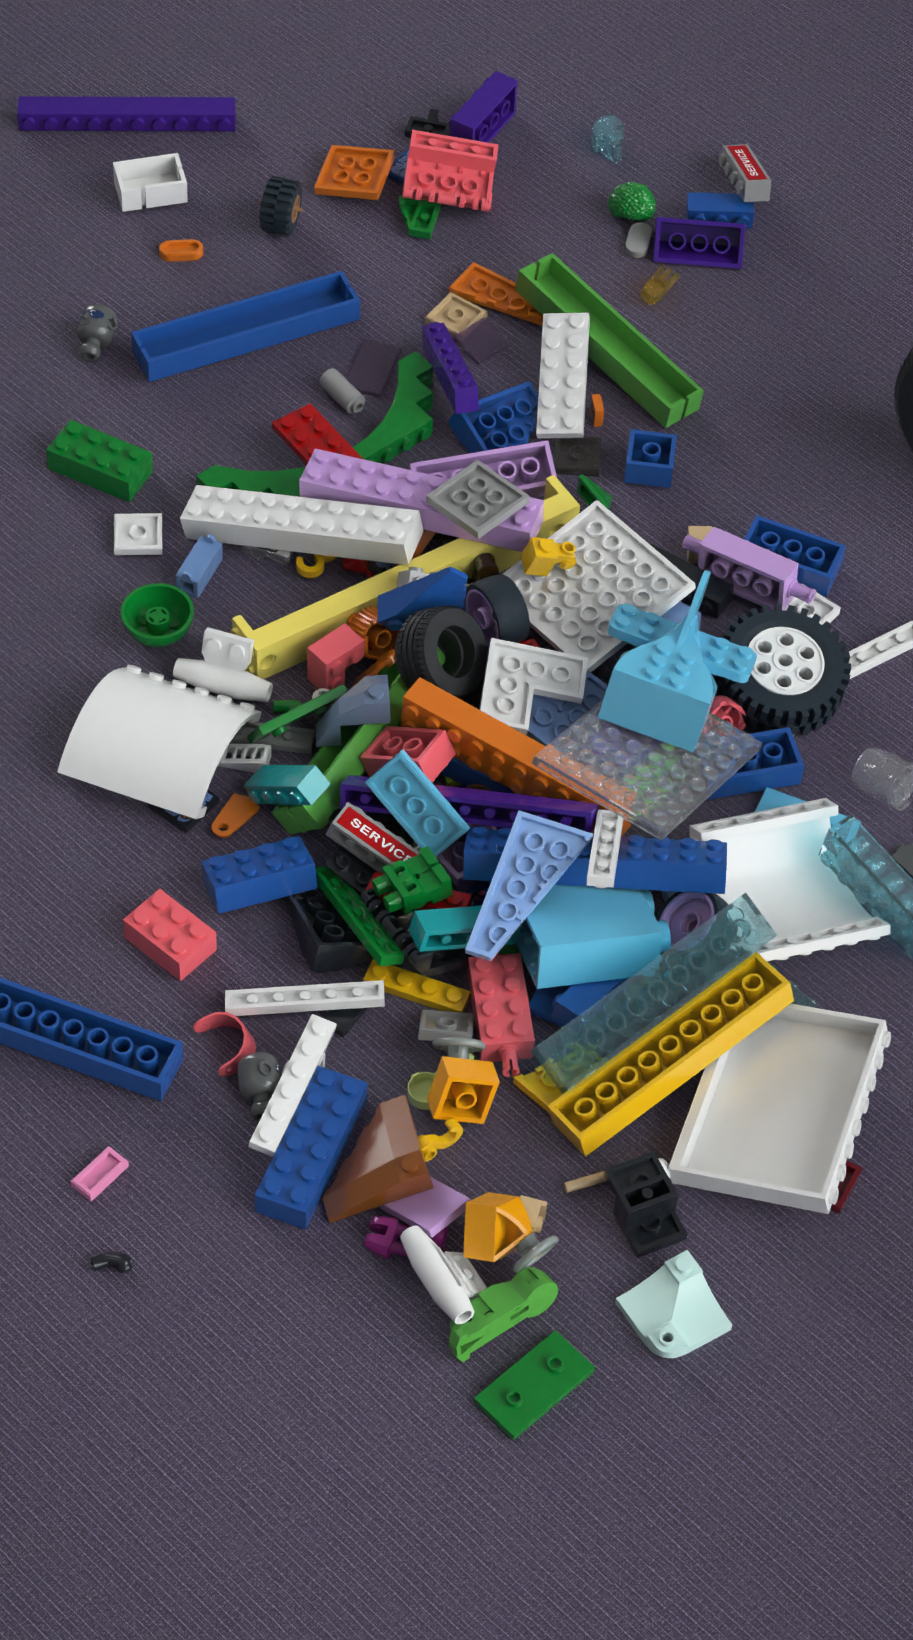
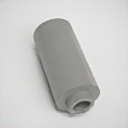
M335 368L328 369L322 374L319 385L346 412L354 414L363 409L365 397Z

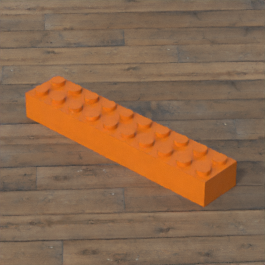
M421 677L417 679L403 696L400 727L445 730L456 753L453 758L466 763L470 768L484 773L493 781L502 783L517 794L598 803V809L624 811L621 837L631 826L636 795Z

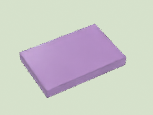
M431 1177L434 1188L382 1205L380 1208L410 1226H419L432 1238L465 1212L466 1202L470 1201V1198Z

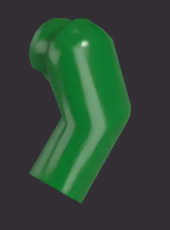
M296 699L272 701L273 713L288 712L302 705Z

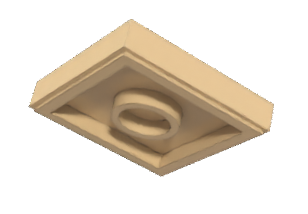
M450 292L425 317V324L429 325L432 322L444 323L451 337L462 343L487 318L488 311Z

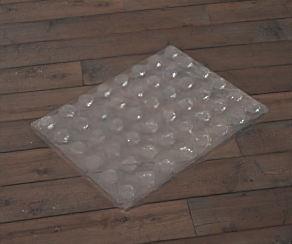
M602 699L534 756L532 764L662 841L761 749L762 742L709 711L695 750L690 752L597 718L603 702Z

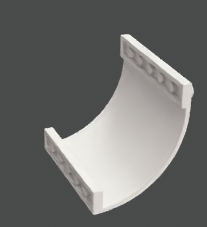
M127 665V667L113 670L107 674L87 699L70 733L57 772L194 819H199L205 816L207 807L202 804L211 779L226 748L238 730L246 722H258L262 712L255 710V706L252 704L241 702L239 705L233 703L231 697L225 695L215 697L209 695V690L195 687L194 690L186 687L187 683L183 681L172 680L170 682L164 680V676L161 674L150 672L148 675L142 673L140 667Z
M822 798L689 825L690 838L696 841L716 839L721 842H727L725 894L717 895L724 899L736 914L738 922L737 936L731 948L742 958L747 959L757 952L766 961L786 960L789 956L809 955L812 951L821 949L832 950L835 946L844 944L855 945L858 941L867 939L878 940L880 936L890 934V924L878 916L872 917L858 902L847 883L835 850L829 818L838 815V805L829 799Z

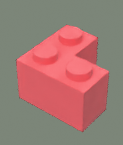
M345 623L307 647V679L317 689L326 688L332 690L342 684L345 685V668L353 663H358L364 657V640Z

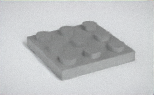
M476 460L427 494L426 503L479 539L529 503V495L479 460Z

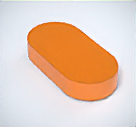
M195 239L169 240L159 245V257L167 262L194 261L200 259L204 253L203 244Z

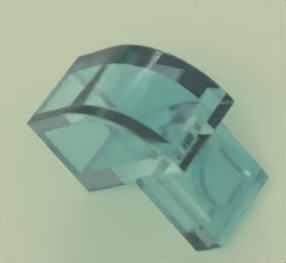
M613 113L603 116L594 122L591 149L594 153L602 151L605 156L615 163L621 160V142H623L625 125Z

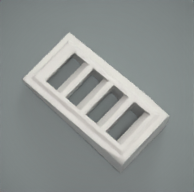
M229 744L218 766L255 773L262 765H269L271 745ZM227 752L232 753L230 759L226 758ZM237 754L241 755L240 759H236Z

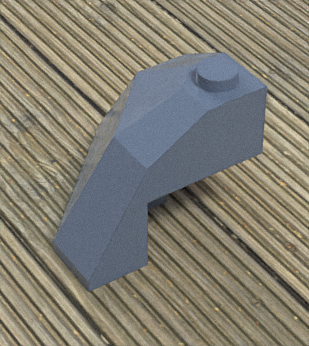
M388 675L365 676L340 697L315 724L316 747L341 745L340 726L391 723Z

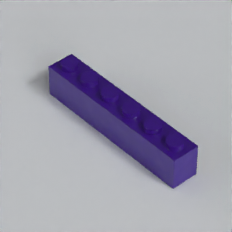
M432 322L429 325L422 326L423 352L429 363L433 366V371L455 413L479 411L478 385L445 324Z

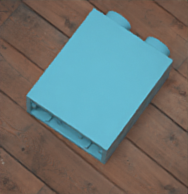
M554 885L521 924L516 946L521 953L536 988L541 989L658 974L660 952L670 950L671 934L665 920L657 921L654 916V900L650 890Z

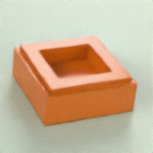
M592 394L590 412L594 427H602L604 407L600 394Z

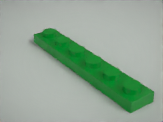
M316 867L317 885L378 965L402 964L405 956L404 953L378 923L376 917L362 903L356 891L326 867Z

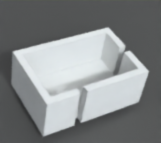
M178 153L113 162L114 184L122 212L139 210L145 205L146 208L188 202L187 181Z

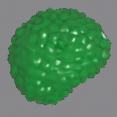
M635 182L622 183L620 186H617L609 196L608 201L609 211L614 217H624L634 221H647L651 219L656 206L654 195L646 185Z

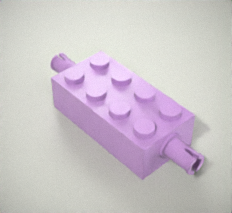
M713 527L702 541L689 534L683 540L682 549L699 555V568L708 570L711 574L733 584V594L760 606L769 605L772 611L775 604H782V610H785L795 597L811 604L816 595L815 589L798 583L799 563L719 528Z

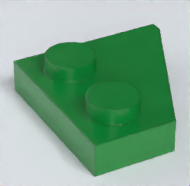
M399 196L398 205L408 235L431 239L441 204Z

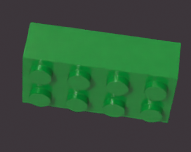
M71 419L46 449L49 470L127 502L133 499L153 473L152 452Z

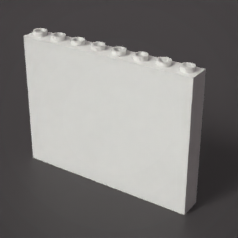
M790 1004L705 1067L668 1167L672 1183L829 1214L831 1205H835L838 1199L839 1191L837 1187L839 1181H843L846 1175L845 1164L847 1158L850 1159L853 1154L854 1137L858 1136L861 1130L860 1119L862 1113L866 1114L868 1110L869 1092L875 1089L876 1071L881 1069L883 1065L884 1047H888L890 1044L891 1032L887 1030L886 1020Z

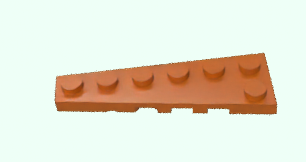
M475 262L449 287V293L452 292L465 300L543 326V315L515 290V282Z

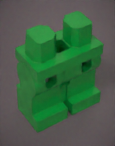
M428 846L419 849L418 855L406 861L399 860L391 865L383 866V875L372 880L373 890L377 896L387 892L391 893L383 897L385 908L389 913L402 909L406 915L411 913L412 909L423 907L427 902L431 901L434 904L453 896L451 878L442 865L439 864Z

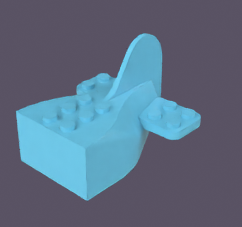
M704 570L689 612L680 623L659 617L653 612L637 609L631 604H620L616 607L609 622L608 634L637 647L624 652L615 665L597 718L694 752L717 691V684L711 674L735 682L746 683L757 659V654L747 646H740L729 642L725 638H717L699 631L697 613L710 578V571Z

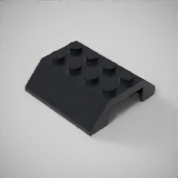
M451 881L452 890L459 891L458 888ZM373 888L365 890L361 894L360 900L376 917L378 923L403 951L411 964L424 976L430 977L468 967V957H475L466 954V948L419 952L409 932L414 911L419 910L412 909V912L406 915L402 909L389 913L385 908L384 902L377 896Z

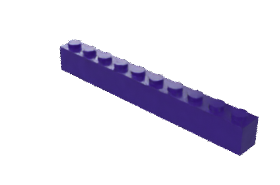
M18 96V129L22 131H235L236 125L235 97Z
M349 775L340 784L341 809L349 802L366 812L391 814L365 784V781L370 777ZM434 785L461 818L469 824L512 829L517 813L520 810L592 834L595 831L598 803Z

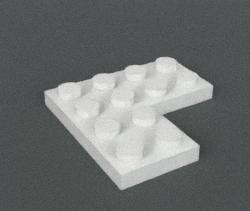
M491 638L479 710L527 735L533 694L579 704L582 703L588 658Z

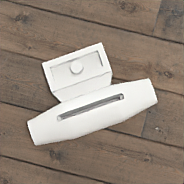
M207 628L204 631L201 652L204 660L178 658L173 670L175 678L194 687L209 690V692L238 700L268 702L273 689L272 683L245 671L251 663L254 640L212 628Z
M419 1226L407 1228L401 1234L400 1239L411 1266L434 1302L455 1324L467 1322L474 1315V1309L470 1301L478 1297V1293L487 1288L469 1259L463 1257V1252L445 1251L443 1253Z

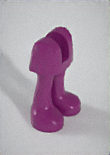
M371 1217L369 1228L375 1233L366 1235L363 1246L385 1259H389L391 1254L408 1258L402 1242L397 1241V1239L401 1237V1234L409 1226L399 1223L398 1218ZM448 1226L431 1238L442 1252L444 1251L447 1239Z

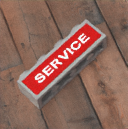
M723 145L722 153L719 154V165L725 171V175L729 177L731 184L734 185L737 194L741 196L744 202L770 201L771 179L749 145Z
M349 802L331 823L326 833L329 838L379 873H383V866L391 865L399 860L406 861L419 854V851L408 845L403 838L394 835L382 823L374 821L362 809L353 806Z

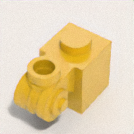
M531 537L521 553L524 573L547 577L553 566L559 563L561 569H570L576 565L574 554L576 547L568 541L561 544L555 543L554 539Z

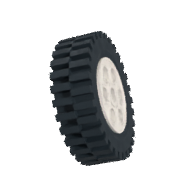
M775 604L773 611H770L769 605H764L761 607L760 613H758L756 608L749 610L748 617L745 613L740 615L738 621L734 620L730 624L729 630H726L723 638L729 642L740 646H747L757 654L753 670L746 683L735 682L717 675L713 676L717 684L716 694H722V696L735 700L743 708L746 716L742 714L743 721L747 720L750 722L748 729L755 731L757 726L763 728V732L770 729L790 727L794 737H796L798 730H800L803 736L809 733L810 728L813 731L820 729L822 723L826 725L830 721L831 716L834 717L851 676L849 675L851 671V663H849L850 654L845 652L847 646L845 641L838 642L840 637L838 631L835 630L830 633L831 624L828 621L823 625L819 623L821 616L814 614L810 618L807 616L809 610L802 608L801 613H796L795 606L788 605L787 611L782 610V604Z

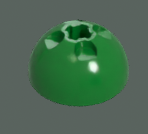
M163 583L147 584L133 590L127 595L121 606V618L127 632L137 642L149 647H166L176 643L188 632L194 617V606L190 597L181 589Z

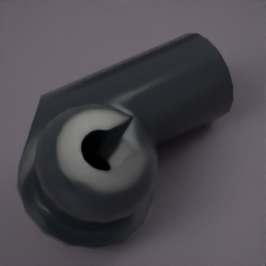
M109 1251L90 1258L94 1271L111 1265H117V1270L120 1273L132 1269L131 1258L125 1253Z

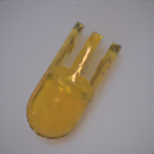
M662 264L641 290L642 300L647 304L658 303L679 279V274L676 272L670 278L673 270L668 267L663 272L665 265Z

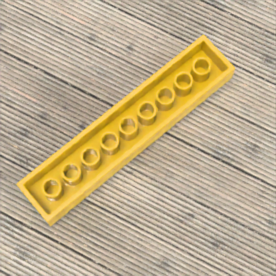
M755 952L549 1104L547 1107L553 1124L586 1157L794 1002L790 982L760 954Z

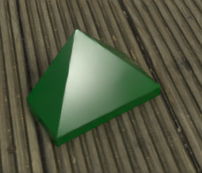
M583 474L579 475L577 493L587 505L590 506L598 500L609 510L613 496Z

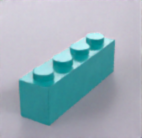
M262 765L243 786L249 792L248 796L257 804L312 805L328 788L330 782L316 765Z
M482 906L414 911L409 932L419 952L466 948ZM521 926L505 945L516 943Z

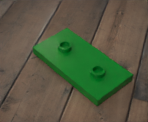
M342 684L258 726L247 735L249 743L254 744L270 735H273V737L279 736L287 731L286 727L314 713L316 716L323 714L329 710L328 706L334 704L348 690Z
M555 1330L474 1398V1403L512 1440H515L593 1374L595 1367Z

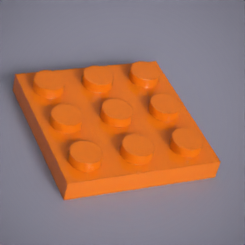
M331 145L314 186L315 194L378 200L395 159L394 150Z

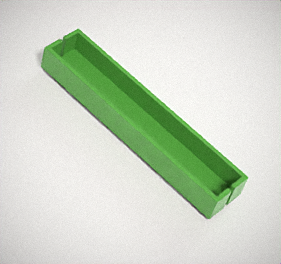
M553 253L539 259L537 265L532 263L519 270L515 290L542 315L549 313H589L588 357L663 427L667 428L680 421L681 417L685 418L699 410L704 390Z
M437 646V655L442 666L446 661V656ZM396 662L388 669L384 667L378 672V675H388L391 723L340 726L341 745L321 747L308 764L317 766L330 782L328 788L312 805L278 804L272 811V814L289 834L305 833L309 830H320L325 827L329 822L328 818L340 807V784L349 775L362 776L366 772L360 756L386 726H399L401 724L403 696L409 689L401 679Z

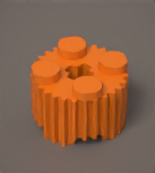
M376 606L365 607V610L361 609L360 613L351 614L347 620L348 626L364 640V657L373 661L374 659L378 661L386 653L394 649L400 631L389 630L386 626L377 623L378 608Z

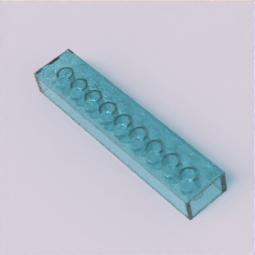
M745 892L542 1041L531 1052L563 1094L775 938L777 934Z

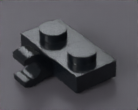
M430 108L427 119L410 116L405 129V137L411 138L412 130L449 136L450 125L449 123L439 122V118H437L439 110Z

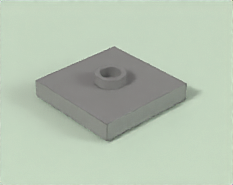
M423 1009L421 1011L418 1040L433 1041L436 1038L442 1037L472 1039L474 1014Z

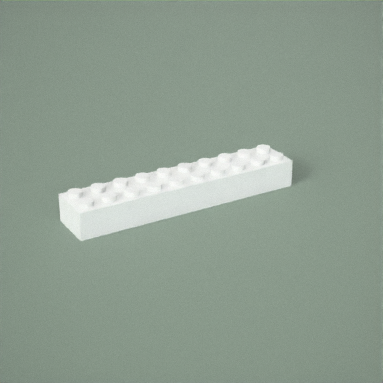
M196 485L180 517L186 539L198 540L200 536L207 537L208 534H211L220 543L409 565L424 532L419 510Z

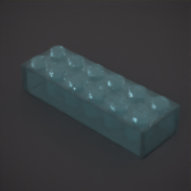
M850 814L828 829L818 856L821 858L822 863L830 867L837 875L839 881L854 893L857 901L867 907L873 917L878 916L890 924L889 935L894 940H897L904 947L908 956L913 959V879L858 820Z

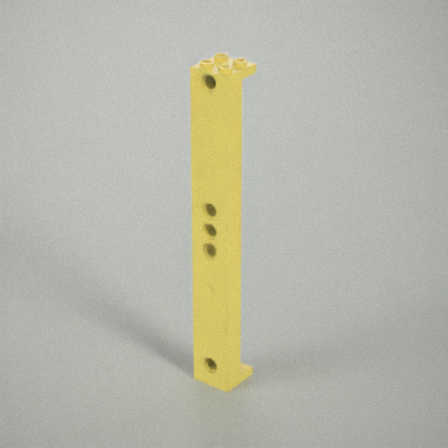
M555 475L546 478L543 523L537 538L548 539L576 517L580 511V504ZM458 538L412 559L409 565L400 564L258 629L252 630L242 615L233 617L231 634L254 640L251 663L245 671L266 679L306 661L307 647L346 623L348 625L347 620L351 614L360 613L361 609L365 610V607L376 606L378 608V595L396 589L398 573L408 570L409 567L422 568L423 573L429 574L430 572H438L451 566L467 574V578H471L475 569L474 560L478 555L491 553L495 558L499 572L520 561L522 552Z

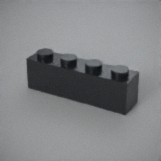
M651 544L654 549L695 582L696 589L681 600L683 603L691 606L704 570ZM710 574L699 610L718 619L732 601L734 585Z

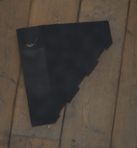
M309 890L285 897L303 956L312 972L339 971L374 959L332 903L316 896L317 891Z

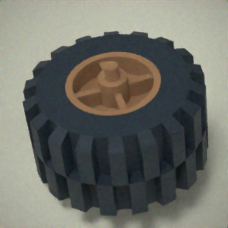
M272 176L265 186L262 200H259V204H261L259 213L261 230L285 236L291 235L298 222L299 214L303 211V208H301L302 187L300 181Z

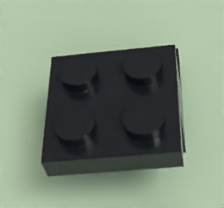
M654 1151L604 1170V1176L616 1197L613 1214L637 1258L687 1239L688 1233L676 1214L678 1193Z

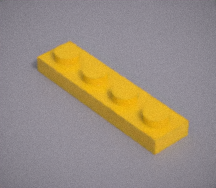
M374 959L363 979V982L384 980V992L440 1011L464 1013L471 997V991L396 966H379Z

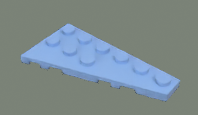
M519 810L472 930L465 953L491 961L593 839V834Z

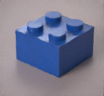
M631 429L624 482L671 488L677 435Z

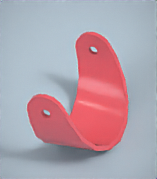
M215 1012L199 1019L193 1025V1029L196 1033L222 1026L243 1030V1045L239 1053L223 1064L218 1070V1074L221 1077H227L237 1073L238 1063L244 1056L255 1053L256 1044L254 1037L237 1016L228 1012Z

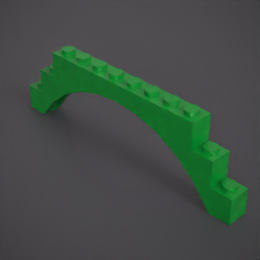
M416 351L398 361V388L394 402L384 420L367 438L353 447L364 460L384 464L432 436L433 419L427 413L433 408V392L427 387L433 383V366ZM214 465L196 475V485L300 497L299 480L306 466L279 471H246Z

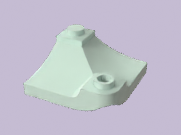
M688 1250L665 1261L664 1265L654 1274L617 1297L615 1301L617 1307L648 1349L655 1355L664 1358L683 1356L725 1334L732 1328V1323L712 1294L703 1276V1270Z

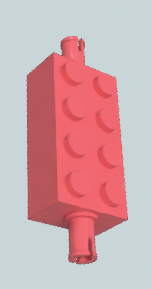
M499 951L491 961L478 957H468L467 978L469 991H471L477 1040L483 1041L486 1044L485 1049L479 1051L480 1060L490 1062L502 1061L503 1075L510 1077L509 1070L511 1068L512 1077H515L520 1073L518 1059L533 1058L535 1046L521 953L500 955Z

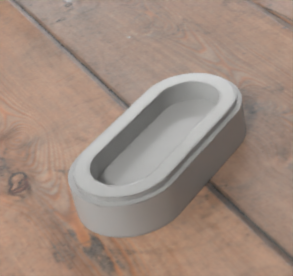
M638 222L630 227L625 248L628 256L642 258L647 254L652 236L650 225Z

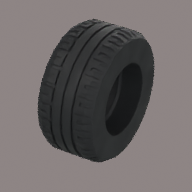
M445 605L418 610L404 621L398 633L395 645L397 669L408 689L421 677L459 699L467 697L479 686L485 674L487 646L483 632L476 620L465 610L457 606ZM438 639L441 640L445 649L446 664L444 669L437 655Z

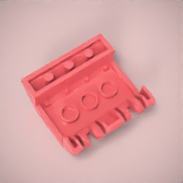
M412 130L402 197L490 212L493 177L499 144Z

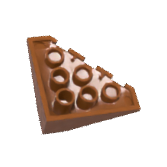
M406 1095L379 1103L373 1119L368 1126H365L355 1143L356 1147L349 1158L346 1157L336 1174L337 1178L330 1189L326 1190L322 1200L328 1221L332 1223L434 1188Z

